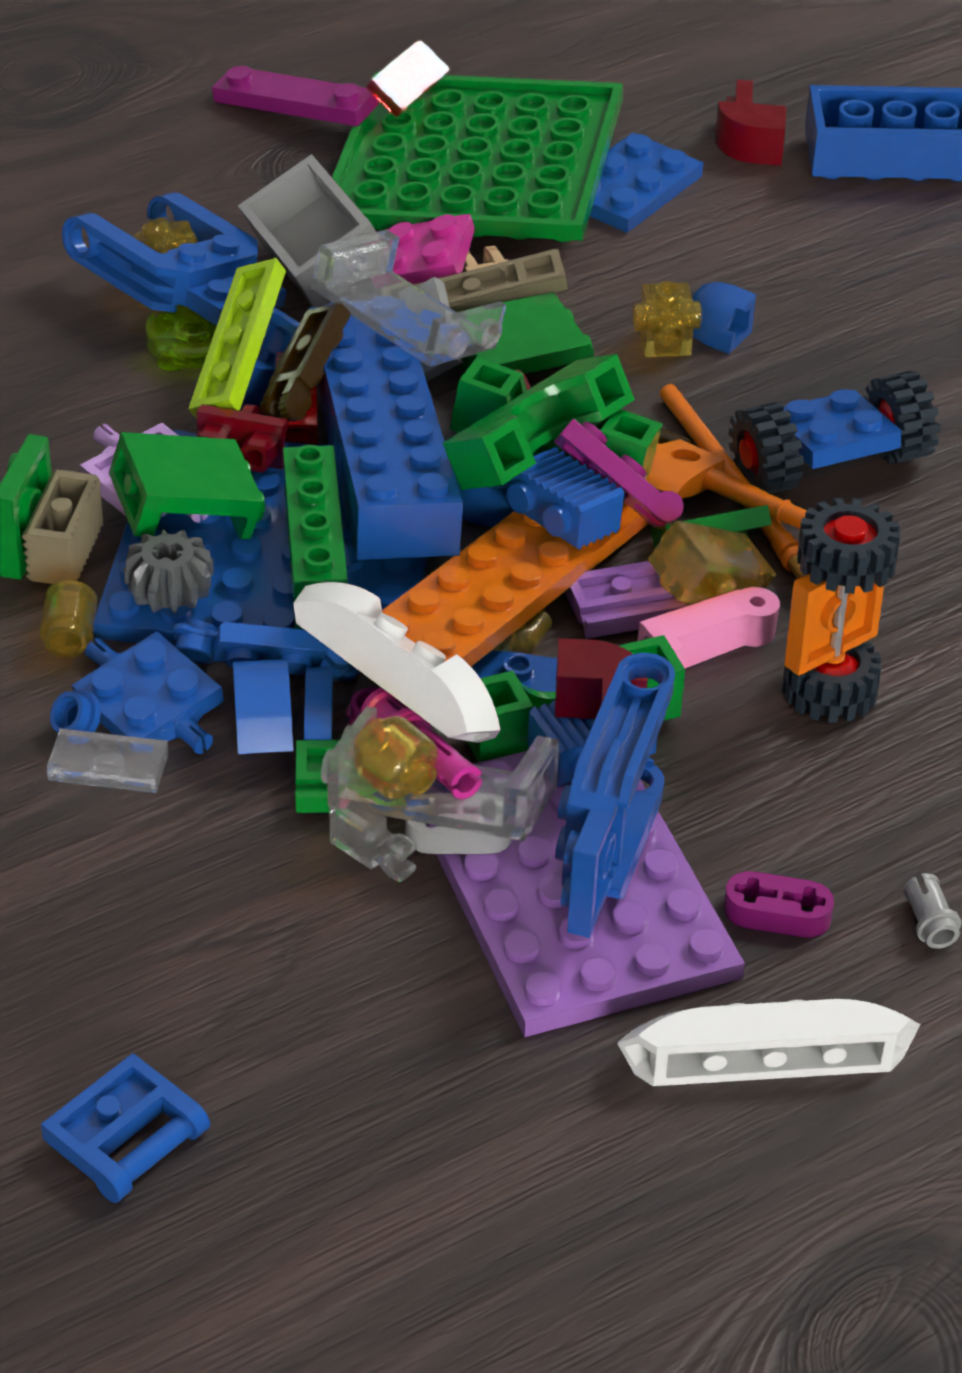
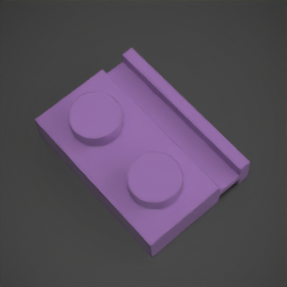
M663 558L586 571L565 591L579 624L582 623L586 639L639 630L641 621L686 607L685 602H681L678 597L679 590Z

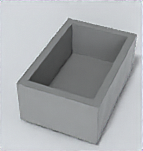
M312 154L238 205V208L260 243L272 258L278 259L286 270L285 274L312 307H322L336 301L340 296L392 261L370 221Z

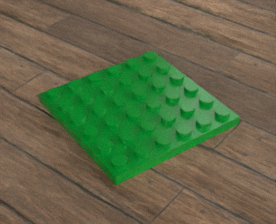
M374 72L368 89L376 90L379 105L358 127L352 126L332 175L333 180L370 221L374 229L385 232L387 228L402 222L415 224L431 221L442 215L459 216L470 214L475 226L473 237L487 235L505 236L517 240L541 238L554 239L558 242L583 241L622 105L623 83Z

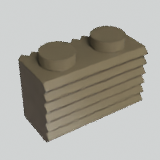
M58 469L52 472L22 535V538L25 540L23 546L26 548L24 551L26 555L24 561L27 563L25 569L28 571L26 577L31 581L69 587L78 584L77 579L81 578L80 572L83 571V566L86 565L89 552H92L95 539H98L97 533H100V527L104 526L100 479L97 475Z

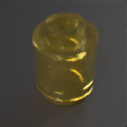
M74 580L59 581L50 586L45 594L40 635L46 649L58 657L71 658L80 655L93 639L98 600L95 592L88 585Z

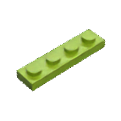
M277 258L236 269L188 408L196 419L197 410L201 404L240 411L286 270Z

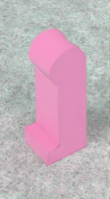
M749 587L741 590L737 589L641 621L637 641L665 635L684 668L742 646H764L775 637L780 600L776 594L765 588Z

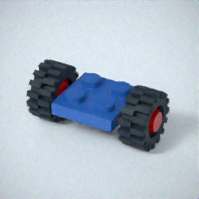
M909 370L872 379L870 381L871 384H868L865 389L868 395L864 397L856 390L843 389L834 391L830 396L814 400H794L789 402L787 406L771 402L737 410L734 412L735 416H732L730 420L733 427L729 428L728 435L733 439V442L729 443V448L735 455V459L732 460L750 484L769 494L793 489L799 485L798 479L802 478L803 474L799 465H803V461L812 469L878 453L882 460L887 459L889 464H896L933 454L935 451L934 446L938 445L939 438L935 434L940 432V423L935 421V416L939 415L938 407L932 406L931 401L935 397L932 391H926L927 381L924 378L920 379L918 372Z

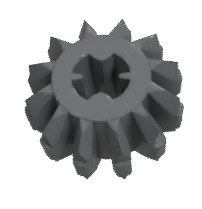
M162 529L161 534L154 537L149 534H143L141 543L129 545L126 567H124V581L128 586V592H131L134 596L136 605L149 604L153 613L162 608H170L175 614L178 607L195 608L197 599L209 596L211 575L214 574L213 559L210 558V551L204 547L202 538H188L185 530H181L176 534H167Z

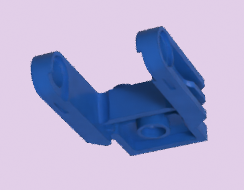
M178 192L156 196L150 200L147 207V218L151 219L157 234L170 242L171 246L175 248L164 254L156 252L95 213L70 217L64 222L62 227L63 246L67 254L74 261L150 309L174 313L177 312L178 305L186 306L216 326L236 269L254 264L257 261V239ZM167 206L170 207L174 216L173 227L167 218ZM82 228L85 229L88 235L89 248L83 242ZM283 287L280 288L274 308L284 307L287 290Z
M636 653L625 657L619 663L577 761L572 785L566 784L561 794L557 817L558 819L565 820L566 824L559 833L555 849V859L563 861L561 884L563 889L560 904L563 907L569 908L567 933L590 938L606 897L624 899L663 799L664 775L654 765V760L649 758L673 695L675 671L668 660L656 654ZM636 678H650L657 681L659 685L654 688H640L633 685L631 681ZM640 780L650 785L645 790L636 791Z

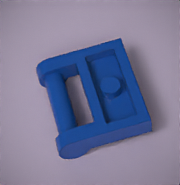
M132 1053L41 1123L42 1138L46 1143L91 1178L99 1191L109 1201L117 1203L133 1190L132 1182L187 1138L190 1140L197 1139L210 1128L211 1124L206 1112L196 1101ZM162 1112L171 1118L168 1123L116 1163L108 1156Z

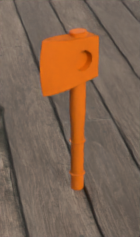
M681 439L657 444L651 471L646 478L657 490L661 492L673 491L681 498H687L708 489L749 508L768 505L770 516L775 518L777 522H784L800 529L802 517L805 518L807 510L792 504L790 500H782L754 485L723 472L724 458Z

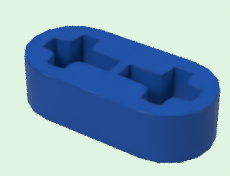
M306 667L304 740H332L333 667Z

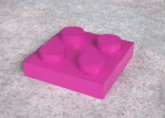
M470 214L459 216L442 215L431 221L415 224L402 222L387 228L382 243L392 261L369 277L374 294H381L426 282L433 277L442 278L462 273L475 231Z

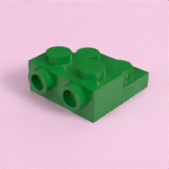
M28 434L19 452H14L10 456L7 473L0 483V577L21 580L26 572L27 563L24 561L26 558L24 554L26 548L23 546L25 540L22 538V535L52 474L48 437Z

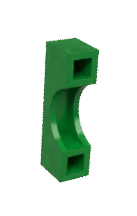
M617 354L576 360L442 444L461 490L500 486L536 464L532 453L545 443L558 437L573 418L581 425L584 421L591 424L603 421L635 399Z
M476 357L459 380L449 430L459 433L526 392L527 388L523 373ZM623 409L618 410L603 421L592 424L606 436L608 441L605 446L621 458L625 454L644 468L647 473L644 477L646 480L651 471L663 424ZM554 438L539 447L532 454L535 456L554 447H557L559 452L564 450L554 443L556 439Z
M665 635L619 645L632 654L652 653L665 658L672 664L675 671L674 689L664 721L681 717L685 668ZM514 671L480 678L493 701L499 720L500 732L496 738L478 743L467 741L477 762L528 751L529 711L534 706L540 708L544 703L550 705L555 700V691L543 692L533 690L521 683ZM647 678V688H654L659 685L657 681Z

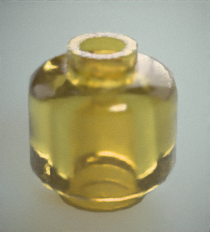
M400 716L375 719L368 723L356 738L354 743V766L358 774L385 798L399 801L412 795L419 796L425 793L434 783L437 776V770L434 768V765L438 758V749L434 741L408 719Z

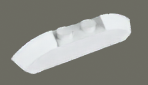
M324 582L305 586L294 601L296 624L448 738L478 743L496 738L500 732L499 720L493 701L482 680L471 666L457 654L445 661L446 656L433 646L422 641H417V643L411 641L405 636L408 628L393 617L383 614L380 598L373 593L350 584Z
M850 999L791 1000L788 1002L757 1004L734 1003L724 1006L681 1010L660 1016L632 1030L617 1044L633 1073L652 1086L891 1072L904 1058L921 1024L887 1007Z

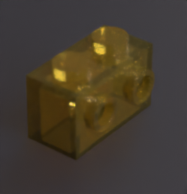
M677 520L664 533L660 543L648 558V561L660 576L659 582L662 587L674 595L678 601L694 604L737 589L741 590L749 587L766 589L777 575L746 534Z

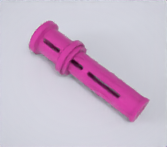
M382 687L373 691L365 699L361 707L362 723L371 732L383 734L386 745L393 752L413 757L419 765L437 781H440L458 799H467L479 790L482 779L478 776L482 775L481 771L467 759L463 758L443 738L433 732L430 723Z

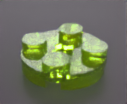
M182 305L177 306V312L165 311L156 318L153 312L146 321L147 347L150 353L157 358V364L162 370L172 372L182 368H202L217 326Z

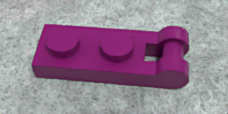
M573 418L555 439L554 443L569 456L571 455L575 461L579 460L581 466L585 464L588 470L593 469L595 475L600 473L602 479L607 478L610 484L615 482L617 488L622 487L625 493L624 502L652 526L662 528L681 516L684 507L682 498L673 491L659 492L644 479L647 473L638 462L625 454L620 458L605 446L608 441L606 436L591 423L584 421L581 425Z

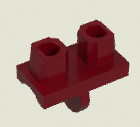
M201 404L197 410V437L235 439L244 459L249 462L251 471L264 473L268 467L283 469V448L285 447L287 419L259 415V408L255 405L246 404L242 411Z

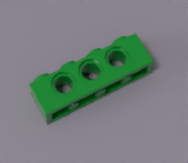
M304 445L301 447L283 448L284 497L293 603L305 586L324 582L348 584L334 445ZM294 612L295 629H303L298 624H296Z

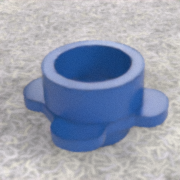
M189 620L186 624L176 623L173 626V632L177 633L174 634L173 641L176 643L175 647L192 662L200 664L214 663L212 661L213 643L218 629L210 623L199 620Z

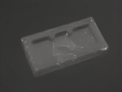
M60 728L47 764L48 780L157 793L169 755L168 741Z

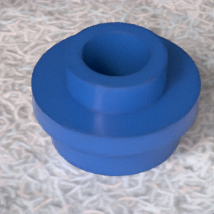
M83 689L66 691L60 694L54 701L50 711L52 728L64 741L73 744L86 741L92 736L99 725L101 716L100 702L93 693Z

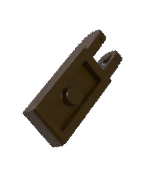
M341 302L306 311L268 382L269 386L262 398L263 402H260L261 405L258 407L260 415L287 419V422H295L303 419L306 411H309L312 405L310 390L322 379L324 375L323 367L332 350L342 341L344 336L343 329L352 314Z

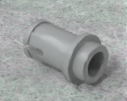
M930 873L921 874L927 889L926 894L922 893L915 876L905 884L904 894L909 900L918 921L916 925L917 936L921 941L927 942L929 947L935 949L953 944L960 935V916L956 911L949 908L937 876Z

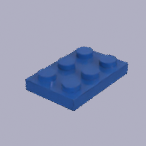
M633 132L608 150L590 217L628 233L702 177L703 162L687 156L680 150H673L651 140L645 135Z

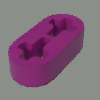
M744 871L735 874L728 880L723 906L728 920L737 926L790 936L813 938L824 934L829 929L834 909V896L827 887L814 881ZM745 897L756 898L755 903L746 902ZM802 906H809L813 908V912H805L801 908Z

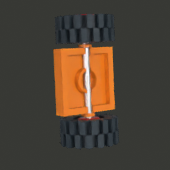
M834 498L833 506H830L826 501L817 503L816 510L810 507L806 511L805 518L802 517L797 553V564H800V571L803 576L794 581L782 691L785 693V700L788 704L795 703V711L803 714L806 710H810V719L819 721L821 714L828 715V723H837L839 715H843L846 722L855 720L856 712L863 717L869 713V706L874 707L876 704L882 664L880 653H874L875 646L868 640L878 635L884 585L887 584V579H892L895 574L901 535L898 521H892L893 515L888 510L879 514L880 505L871 502L867 508L862 507V499L852 498V505L844 504L843 498Z

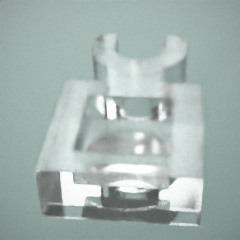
M345 791L329 803L331 844L371 870L379 864L382 870L397 882H402L416 871V865L406 858L417 850V845L403 834H392L387 831V818L382 816L376 808L363 804Z

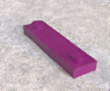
M233 66L212 86L214 101L218 103L357 127L379 105L375 89L362 88L351 83L338 84L253 70L247 66Z

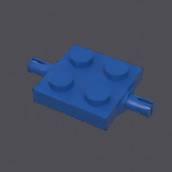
M156 631L122 653L113 651L100 638L94 639L95 644L92 641L88 643L85 654L100 667L72 684V691L83 689L93 693L98 698L101 707L100 723L137 757L145 754L158 744L175 738H181L197 754L204 753L203 748L207 751L213 743L212 735L207 733L197 723L204 714L224 702L222 687L160 633Z

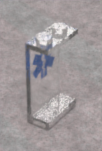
M382 230L319 246L311 289L332 303L341 302L352 313V316L429 367L496 348L502 333V322L507 305L498 301L456 313L393 272L400 237L392 232Z
M366 706L352 725L346 726L342 738L333 750H327L321 767L322 782L328 783V806L525 841L557 789L559 739L537 736L514 772L475 765L482 773V775L478 776L482 779V784L473 796L466 799H458L440 781H437L419 765L413 757L397 754L392 750L376 748L377 708Z

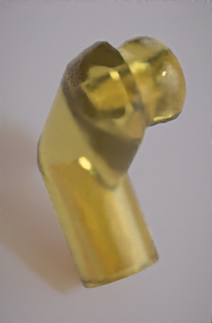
M541 610L493 650L532 655L552 626L550 616Z

